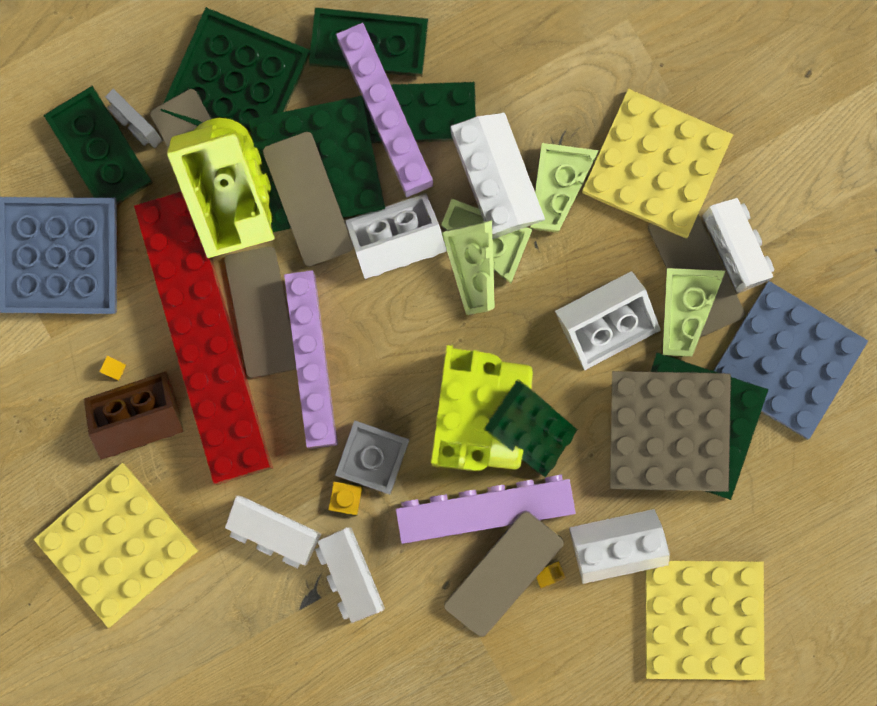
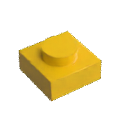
M334 482L329 510L358 516L363 487Z

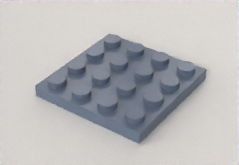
M0 197V313L116 314V198Z
M768 281L713 371L731 373L733 378L769 389L761 412L809 440L868 343V340Z

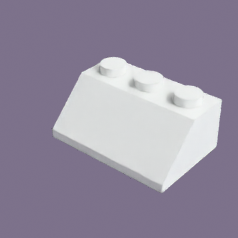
M426 193L387 206L385 209L345 220L365 279L379 276L384 272L399 267H406L411 263L447 252L439 223Z
M738 198L710 206L702 217L736 293L740 294L772 279L773 275L771 272H774L773 264L768 256L764 257L761 251L762 240L757 230L752 231L748 222L750 214L744 203L740 204Z
M632 271L555 311L563 332L584 370L661 331L646 289Z
M238 495L235 498L225 526L226 529L231 531L230 537L242 543H246L247 539L258 544L257 550L272 556L273 552H277L284 556L283 562L295 568H298L300 564L304 566L308 564L318 543L317 541H319L321 533Z
M655 509L569 527L582 584L669 565L670 554L663 527Z
M345 528L317 541L320 547L315 549L321 565L327 563L331 574L326 577L332 592H339L342 602L338 603L344 620L349 618L351 623L383 611L385 607L352 528Z

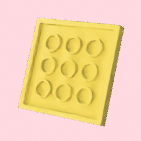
M628 89L582 193L687 239L733 134Z
M125 463L120 464L33 539L108 628L117 623L199 551Z
M669 561L667 566L645 570V678L764 680V562Z

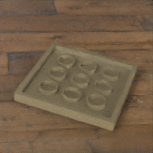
M612 371L610 489L729 491L731 373Z

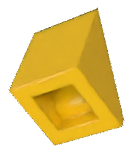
M106 356L99 372L119 381L126 364Z
M558 561L545 566L536 578L540 588H543L566 577Z

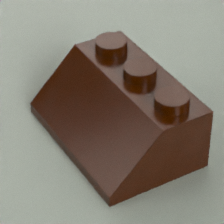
M166 371L84 398L88 435L100 460L184 432L181 414Z

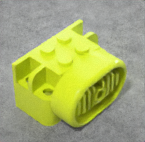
M214 118L201 123L193 131L173 136L167 154L207 258L274 240L275 237L270 226L272 216L268 206L269 195L267 192L271 190L268 176L262 174L260 154L258 149L254 147L250 132L234 120Z
M447 345L432 466L473 472L483 471L488 466L513 470L520 468L523 449L515 446L514 452L487 433L484 427L517 379L525 383L529 388H532L533 369L530 365L502 362L497 355L479 352L478 350L454 349L453 346Z

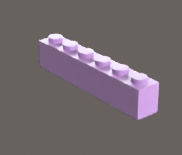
M361 23L337 33L339 46L406 198L433 187V179L364 24Z
M313 270L284 274L306 446L308 449L336 446L338 442L316 276Z
M562 475L545 477L546 483L534 485L533 480L516 482L517 488L505 490V485L487 487L488 493L477 495L475 489L458 492L459 498L448 500L447 494L430 497L431 503L419 505L418 499L401 502L402 508L396 509L401 543L512 525L523 511H529L539 520L576 514L570 479L563 480Z

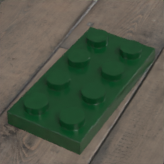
M315 7L309 57L310 66L350 70L339 46L336 34L363 23L385 73L423 77L428 18Z
M475 82L390 84L416 142L453 141L451 126L476 117ZM363 100L371 143H382Z
M93 86L43 115L94 198H116L117 206L153 183Z
M518 379L484 427L487 433L514 452L515 446L523 449L522 461L544 477L555 467L558 458L566 446L572 442L578 430L531 388Z

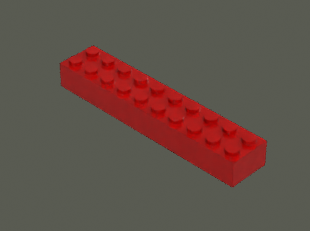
M182 191L134 205L213 484L220 485L273 469L212 257L207 258Z

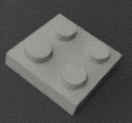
M114 89L105 96L110 103L107 108L113 113V116L123 126L129 123L128 129L144 146L149 143L155 149L163 141L155 129Z
M354 420L335 476L390 495L409 439Z

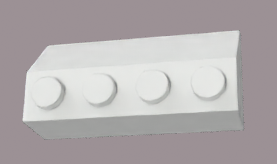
M505 113L477 116L451 126L453 141L483 221L492 220V239L544 221L543 212Z

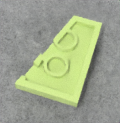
M548 143L541 144L535 194L545 220L531 225L530 229L559 233L599 150Z
M451 199L441 227L449 230L484 221L478 208ZM527 227L493 239V270L510 284L532 232V229Z
M492 220L442 232L466 315L494 309Z
M667 268L663 355L693 357L726 271Z

